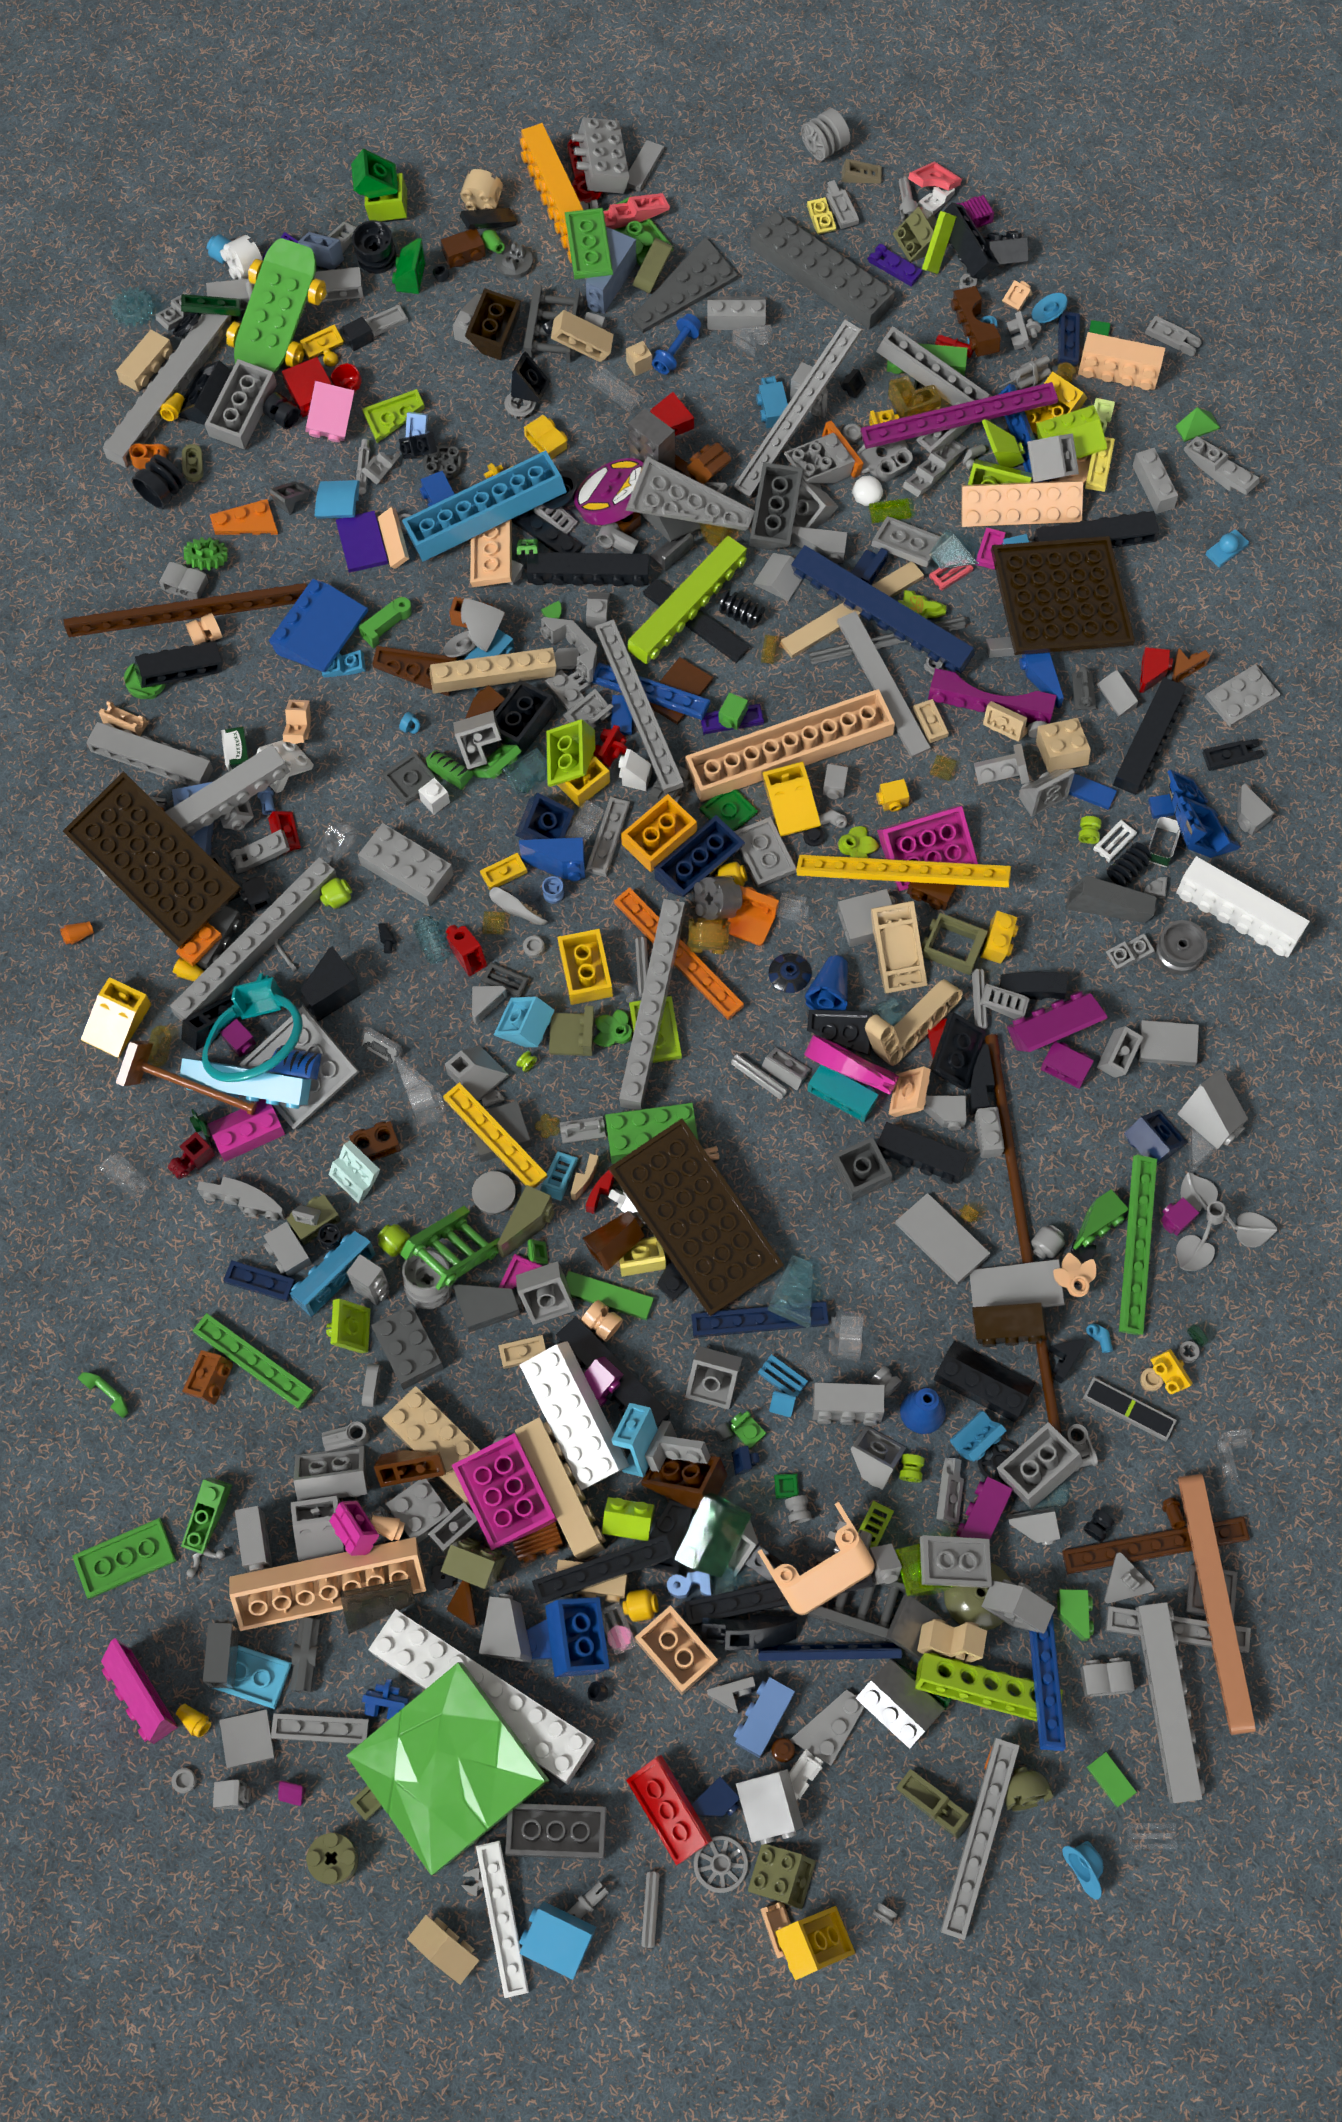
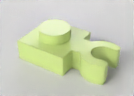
M1096 398L1094 407L1100 418L1103 433H1105L1107 422L1111 421L1115 402Z

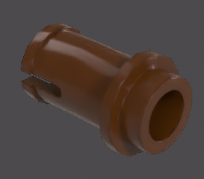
M1175 1498L1164 1500L1162 1510L1166 1512L1171 1528L1175 1530L1184 1527L1186 1523L1179 1509L1180 1502L1176 1501Z

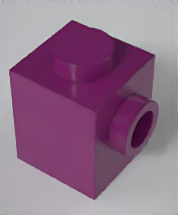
M1182 1197L1175 1205L1170 1203L1162 1211L1164 1216L1161 1221L1166 1231L1178 1236L1196 1219L1199 1212Z

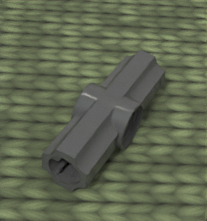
M300 1618L297 1643L294 1644L292 1652V1665L294 1666L290 1685L291 1691L301 1693L312 1692L314 1670L318 1665L316 1656H319L318 1639L321 1620Z

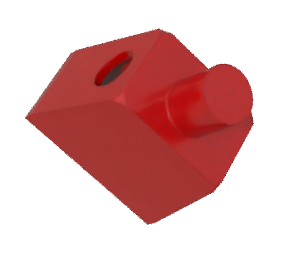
M674 392L670 393L650 410L653 415L675 430V436L694 429L693 415Z
M456 925L449 926L446 929V937L450 949L470 977L487 967L481 945L466 926L459 928Z

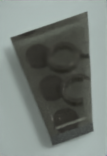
M411 1578L340 1592L349 1634L392 1614L395 1609L399 1611L415 1603Z

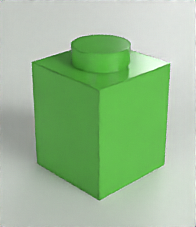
M729 692L719 711V723L726 728L738 730L748 711V700Z

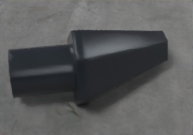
M379 923L380 942L384 944L383 952L390 954L392 953L393 944L397 943L387 925Z

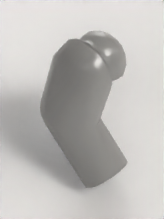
M980 444L968 449L963 459V466H966L968 470H972L975 457L985 454V446Z

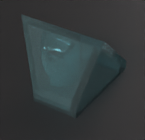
M949 529L945 530L929 554L941 569L979 564Z

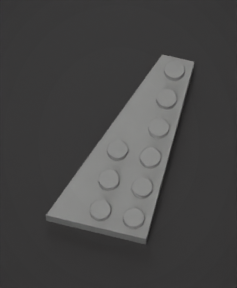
M648 456L643 463L625 509L626 511L745 531L749 528L755 512L747 506Z

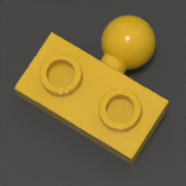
M335 324L300 340L308 360L324 354L323 362L326 366L332 367L338 363L337 354L330 350L342 345L344 341Z

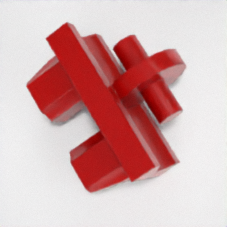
M614 725L612 729H603L600 738L604 744L602 746L595 745L593 756L608 768H610L615 758H618L619 755H625L628 749L625 746L627 742L626 737L620 732V727Z

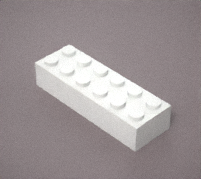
M1197 856L1184 874L1176 892L1182 900L1186 902L1191 901L1198 905L1201 911L1205 913L1210 912L1220 922L1229 923L1239 933L1248 934L1258 944L1269 946L1280 956L1289 957L1310 922Z
M568 1341L556 1344L520 1364L581 1490L629 1466L621 1448L614 1446L611 1439L614 1434Z

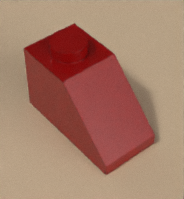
M1145 647L1141 665L1140 693H1144L1160 682L1163 677H1166L1167 671H1171L1173 658H1169L1170 650Z

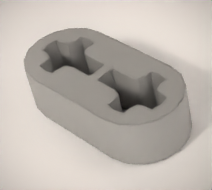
M368 1364L362 1406L375 1407L381 1373L380 1365Z

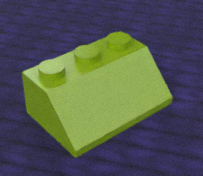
M1094 405L1036 423L1038 439L1073 433L1077 459L1107 450L1101 421Z
M976 459L972 466L968 485L1032 482L1033 476L1032 473Z

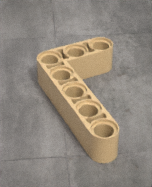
M943 979L894 1027L878 1015L870 1017L865 1025V1031L874 1053L891 1066L898 1064L928 1034V1029L931 1030L959 1003L963 992L949 981Z

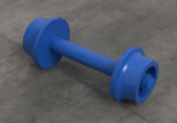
M686 314L683 318L678 319L676 326L680 333L667 352L659 349L654 353L652 366L656 371L666 375L670 371L675 370L677 362L673 355L687 336L695 339L700 334L701 322L696 316Z

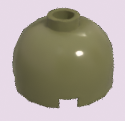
M1022 1767L1013 1771L1014 1775L1010 1778L1004 1802L1008 1811L1011 1808L1012 1811H1022L1037 1807V1802L1041 1799H1044L1046 1803L1054 1795L1048 1780L1043 1774L1035 1770L1028 1771L1027 1767Z

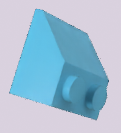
M538 997L510 998L494 1035L523 1047H538L543 1040V1034L547 1026L551 1022L554 1009Z

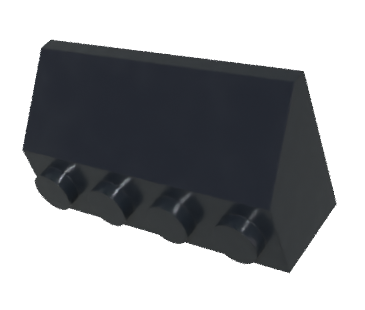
M953 1341L934 1377V1381L1015 1423L1035 1385V1382L956 1341Z

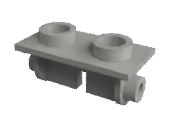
M603 1116L559 1123L563 1144L606 1137Z

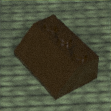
M484 288L465 337L483 355L501 360L520 315L521 301Z
M1042 1303L972 1307L976 1339L983 1347H994L996 1343L1015 1346L1019 1345V1342L1028 1341L1029 1344H1040L1042 1340H1047L1046 1313Z

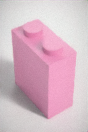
M315 381L305 432L316 438L321 436L329 437L328 440L333 442L344 441L354 390Z

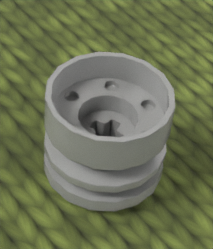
M833 108L825 110L817 118L811 119L801 127L802 139L807 150L819 161L826 159L834 151L842 149L850 142L849 128L841 114Z
M425 1249L447 1270L450 1269L448 1261L438 1251ZM414 1255L405 1260L402 1267L405 1294L409 1302L422 1309H434L443 1305L451 1295L452 1285L449 1287L446 1285L438 1290L435 1287L441 1276L423 1259Z

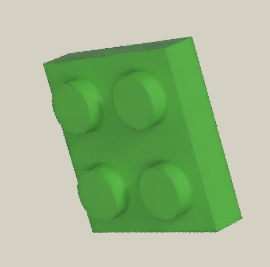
M501 745L487 757V764L476 767L472 772L477 778L494 779L503 772L502 768L504 766L514 763L518 759L517 755L522 751L517 745Z

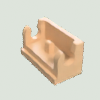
M107 701V711L102 708L99 711L104 724L109 723L122 731L124 729L129 730L137 736H141L149 723L144 716L139 715L138 717L114 706L110 701Z
M778 1902L772 1906L760 1909L777 1959L785 1955L779 1946L775 1931L791 1924L784 1903Z

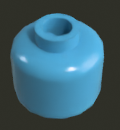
M221 234L213 235L206 247L208 255L219 263H226L227 261L223 260L220 250L231 240Z

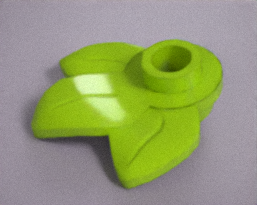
M863 826L851 828L849 833L841 836L838 841L840 852L853 858H868L867 854H871L879 848L877 841L867 836V828Z

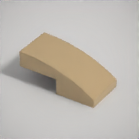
M589 1155L585 1174H575L571 1190L572 1200H577L590 1185L598 1168V1155Z

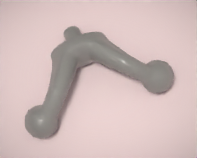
M206 1547L203 1554L195 1553L192 1555L194 1566L187 1570V1576L190 1578L195 1576L199 1568L201 1555L223 1559L225 1552L218 1550L214 1553Z

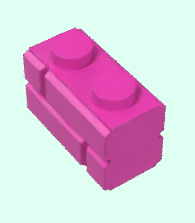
M344 1501L339 1503L335 1510L336 1513H333L329 1520L335 1530V1534L341 1539L345 1545V1550L351 1556L369 1554L373 1544L379 1537L378 1532L359 1502Z

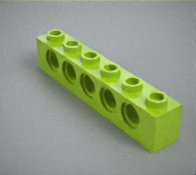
M924 1653L918 1663L914 1689L1037 1721L1036 1701L1032 1699V1697L1035 1698L1034 1682L1032 1680L1013 1677L1006 1672L987 1670L980 1665L972 1666L958 1659H946L935 1653ZM939 1672L944 1673L946 1677L941 1676ZM962 1678L967 1679L970 1684L964 1682ZM986 1685L991 1686L993 1690L988 1689ZM1060 1689V1692H1061V1702H1062L1063 1690ZM1009 1691H1012L1016 1696L1011 1695Z

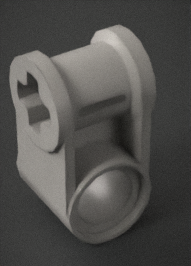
M1080 1424L1072 1425L1066 1431L1064 1438L1081 1454V1458H1084L1082 1459L1083 1464L1079 1468L1089 1465L1097 1466V1456L1087 1429ZM1071 1432H1078L1081 1435V1441H1074L1071 1438Z

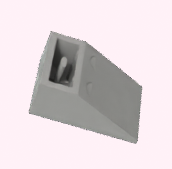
M834 433L784 452V455L793 467L803 468L801 478L805 483H836L851 475L855 460Z
M338 1496L291 1502L292 1524L298 1562L346 1552L345 1545L335 1534V1530L329 1522L333 1513H336L335 1510L338 1504L341 1503Z

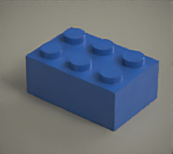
M600 1597L560 1599L545 1606L554 1677L594 1675L610 1669Z

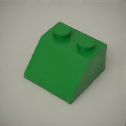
M362 149L351 163L353 190L359 195H364L368 198L396 194L398 192L396 164L366 149Z
M421 238L403 247L400 257H396L397 270L392 275V283L395 284L396 292L419 294L426 264Z

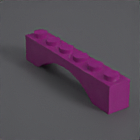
M935 668L928 700L933 699L937 703L985 713L987 705L992 701L1026 717L1029 723L1044 721L1050 724L1056 695L1040 691L1018 696L994 695L969 685L955 672Z

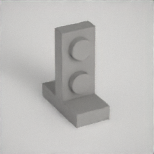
M1022 743L1013 745L1015 754L974 763L978 785L1019 775L1021 784L1030 782Z
M662 1420L645 1454L651 1471L657 1472L660 1471L666 1458L707 1464L711 1457L705 1442L677 1438L671 1421Z

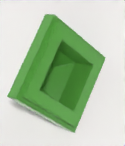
M533 1239L528 1240L527 1257L530 1261L542 1264L548 1263L545 1242Z

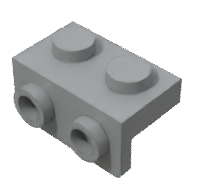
M594 689L563 714V716L569 723L583 719L594 728L596 727L594 722L599 718L603 721L611 714L609 710L614 706L611 703L608 705L599 692Z

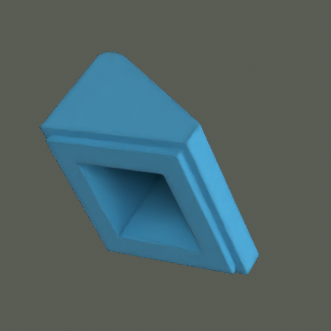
M778 1391L773 1392L769 1411L791 1417L796 1397Z

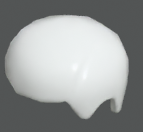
M862 476L855 482L852 494L857 503L864 506H873L880 501L883 495V488L875 477Z

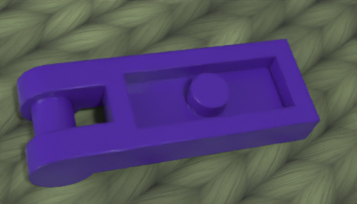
M878 244L875 252L871 253L867 258L869 263L911 287L922 275L923 270L887 250L883 244Z

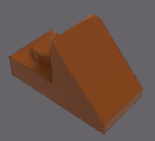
M1178 648L1174 661L1172 681L1178 683L1207 666L1210 658L1206 650L1199 654L1196 652L1187 658L1182 650Z

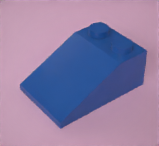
M583 838L519 840L522 862L570 881H579L581 878H585Z

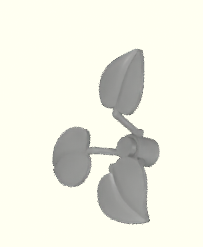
M1190 1172L1186 1174L1181 1185L1180 1197H1184L1198 1212L1204 1208L1207 1211L1206 1218L1208 1224L1202 1240L1195 1235H1188L1178 1242L1176 1256L1181 1269L1197 1271L1205 1268L1212 1262L1215 1249L1211 1244L1205 1242L1213 1224H1221L1224 1219L1229 1222L1233 1229L1238 1230L1236 1235L1238 1241L1244 1246L1251 1248L1263 1245L1277 1232V1227L1269 1219L1252 1212L1240 1214L1236 1225L1229 1217V1213H1225L1224 1204L1217 1201L1218 1191L1216 1186L1207 1179L1198 1177Z

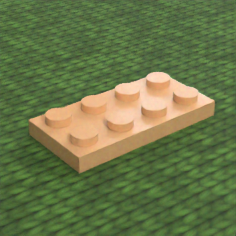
M512 519L471 538L470 583L472 587L512 582Z

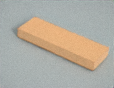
M391 507L377 518L390 567L395 569L409 560V555L397 510Z

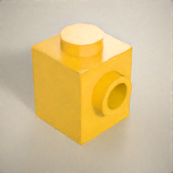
M904 779L880 784L879 792L876 793L877 802L883 806L884 811L890 810L895 812L909 805L910 796Z

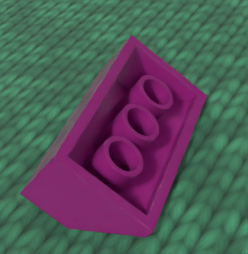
M1079 991L1071 994V999L1063 1001L1061 999L1051 1003L1052 1007L1046 1010L1039 1008L1031 1012L1032 1016L1027 1018L1021 1016L1012 1020L1013 1024L1007 1026L1016 1050L1031 1052L1105 1020L1107 1015L1091 993Z

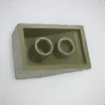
M526 1185L497 1243L501 1257H507L542 1230L546 1222L550 1223L552 1221L555 1211H553L554 1204H552L551 1195Z

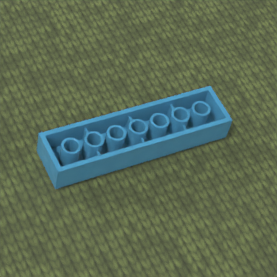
M544 451L403 519L402 522L422 562L567 491L561 474L547 451Z

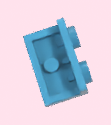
M980 1411L950 1439V1443L962 1458L974 1462L981 1459L991 1445L1001 1440L1006 1429L1002 1424L991 1421L984 1411Z

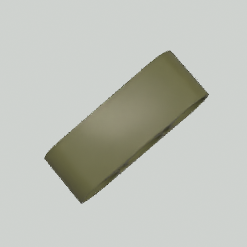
M655 238L632 286L650 294L671 254L673 246Z

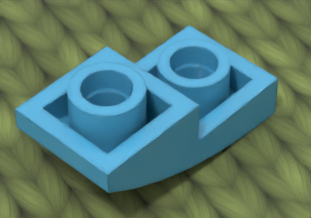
M361 650L343 656L338 653L327 671L322 672V676L335 677L366 671L364 653Z

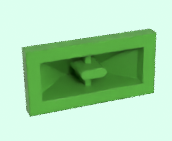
M1197 407L1176 425V429L1183 441L1186 442L1197 436L1200 437L1219 430L1220 426L1211 412Z

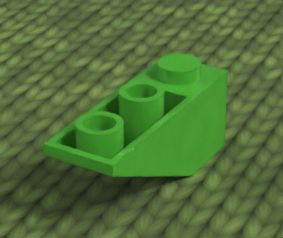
M1112 1189L1097 1198L1087 1210L1073 1247L1075 1250L1082 1245L1084 1247L1089 1246L1096 1239L1095 1236H1104L1110 1230V1226L1117 1227L1125 1220L1123 1216L1129 1209Z
M212 1477L203 1479L181 1547L201 1554L204 1553L222 1515L232 1484Z

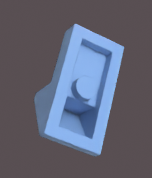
M407 412L405 437L429 433L430 431H427L428 414Z

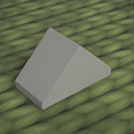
M472 987V1017L476 1025L507 997L505 987Z

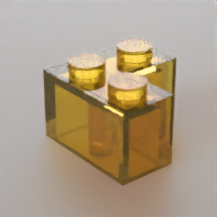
M908 375L889 381L888 397L899 418L940 409L942 399L934 384L915 390Z

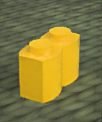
M541 415L524 426V435L527 440L540 453L547 451L551 459L567 449V436L563 431L555 428L551 418Z

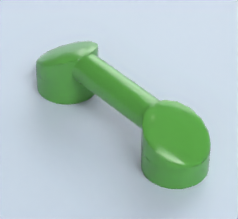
M88 1372L80 1374L77 1379L90 1390L95 1385L114 1401L110 1408L124 1419L128 1414V1407L123 1396L100 1376Z

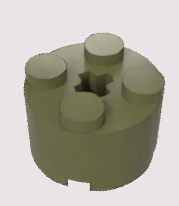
M330 1832L319 1836L311 1844L306 1856L309 1872L316 1880L327 1885H340L347 1882L353 1877L358 1867L359 1856L355 1844L347 1837L338 1833ZM330 1854H338L336 1856V1860L338 1861L336 1864H328L330 1861V1859L328 1858Z

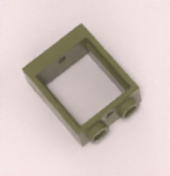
M939 913L937 920L933 918L930 924L929 931L932 932L929 938L925 936L921 946L924 949L923 957L971 975L988 931ZM941 928L975 940L966 962L932 949Z

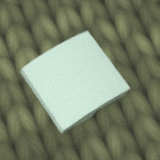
M351 1141L343 1144L339 1158L332 1162L329 1176L359 1204L370 1191L380 1169Z

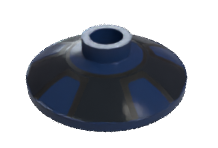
M786 953L776 957L769 967L768 973L772 985L782 992H798L804 989L811 979L809 963L802 956L794 953ZM793 968L794 971L792 973H789L786 971V969Z

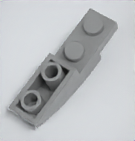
M1198 436L1184 447L1185 453L1201 470L1229 491L1235 488L1247 495L1259 484V477L1228 460L1226 452Z
M226 1177L222 1178L221 1185L199 1181L197 1190L200 1196L207 1201L221 1199L230 1205H237L238 1202L241 1212L249 1217L263 1215L271 1221H278V1218L285 1219L283 1209L272 1198L247 1183Z

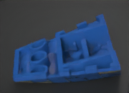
M1170 769L1167 774L1171 800L1178 826L1187 848L1209 858L1238 850L1241 846L1237 841L1233 842L1228 837L1231 832L1226 826L1222 827L1217 818L1219 816L1217 812L1207 807L1206 803L1208 800L1195 781Z

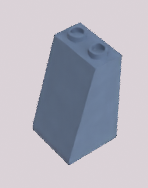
M606 227L613 275L586 279L587 307L594 312H601L603 314L637 264L636 239Z

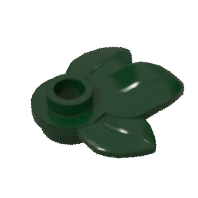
M191 1109L193 1116L190 1117V1121L197 1133L202 1131L208 1145L212 1148V1142L209 1138L212 1134L207 1127L208 1124L203 1114L198 1116L197 1112Z

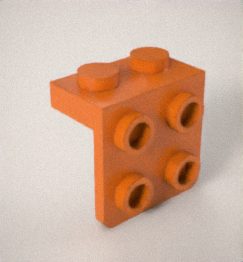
M740 886L742 906L740 909H737L735 917L728 918L724 926V932L762 946L778 913L779 900L772 895L758 893L751 887Z

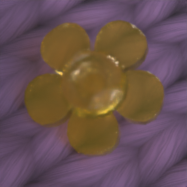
M543 1114L540 1118L541 1121H537L535 1124L536 1130L541 1131L543 1138H549L550 1133L553 1136H557L560 1132V1129L556 1127L560 1122L559 1119L553 1117L550 1120L548 1114Z

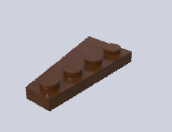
M376 646L372 664L373 668L432 690L430 665L457 661V657ZM451 691L442 692L441 694L450 696Z

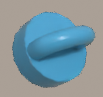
M406 712L400 722L399 729L405 733L415 734L420 730V722L415 714Z

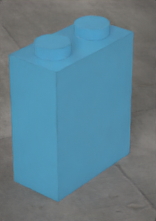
M543 1901L539 1908L534 1907L528 1921L532 1922L529 1931L525 1929L519 1944L523 1946L519 1954L573 1980L581 1966L597 1927Z

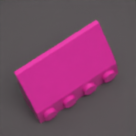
M953 806L877 830L886 859L978 864L962 806ZM895 881L899 891L908 889L910 882Z
M515 1433L452 1464L491 1550L534 1533L557 1521Z
M116 1638L111 1640L101 1660L105 1667L102 1669V1672L108 1681L112 1680L116 1688L113 1690L118 1699L126 1702L128 1706L126 1712L132 1721L136 1720L141 1727L138 1729V1732L145 1742L148 1740L155 1744L177 1729L178 1726L131 1648Z

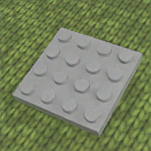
M305 1006L298 1010L302 1016L303 1029L294 1049L322 1054L317 1080L311 1079L308 1105H300L299 1109L286 1107L284 1102H279V1105H273L293 1130H297L360 1072ZM292 1016L239 1065L252 1069L272 1058L275 1050L278 1047H283L292 1033Z

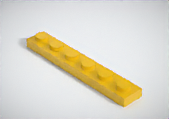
M460 1082L443 1096L448 1105L525 1186L528 1185L536 1188L548 1177L544 1170Z

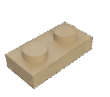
M933 699L913 706V711L928 743L948 737L949 732Z
M543 1335L498 1345L503 1369L519 1366L546 1350Z

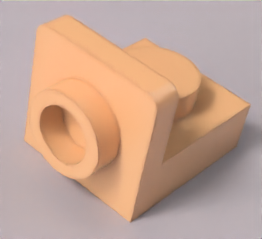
M1014 280L1002 302L1019 312L1027 298L1033 295L1030 289L1031 286L1024 281L1019 283Z

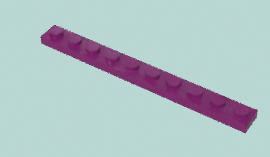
M1050 382L862 427L860 432L865 448L868 449L981 422L984 419L989 420L1056 404L1058 397L1053 383Z

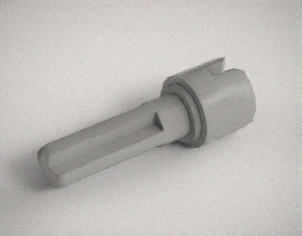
M906 176L899 179L902 198L899 209L902 222L918 207V203L913 200L910 181Z

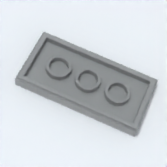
M928 1193L895 1221V1224L957 1285L990 1257V1252Z
M1059 1259L974 1270L970 1274L973 1307L1042 1303L1043 1308L1065 1305L1063 1287L1055 1281L1053 1275L1054 1269L1061 1268Z

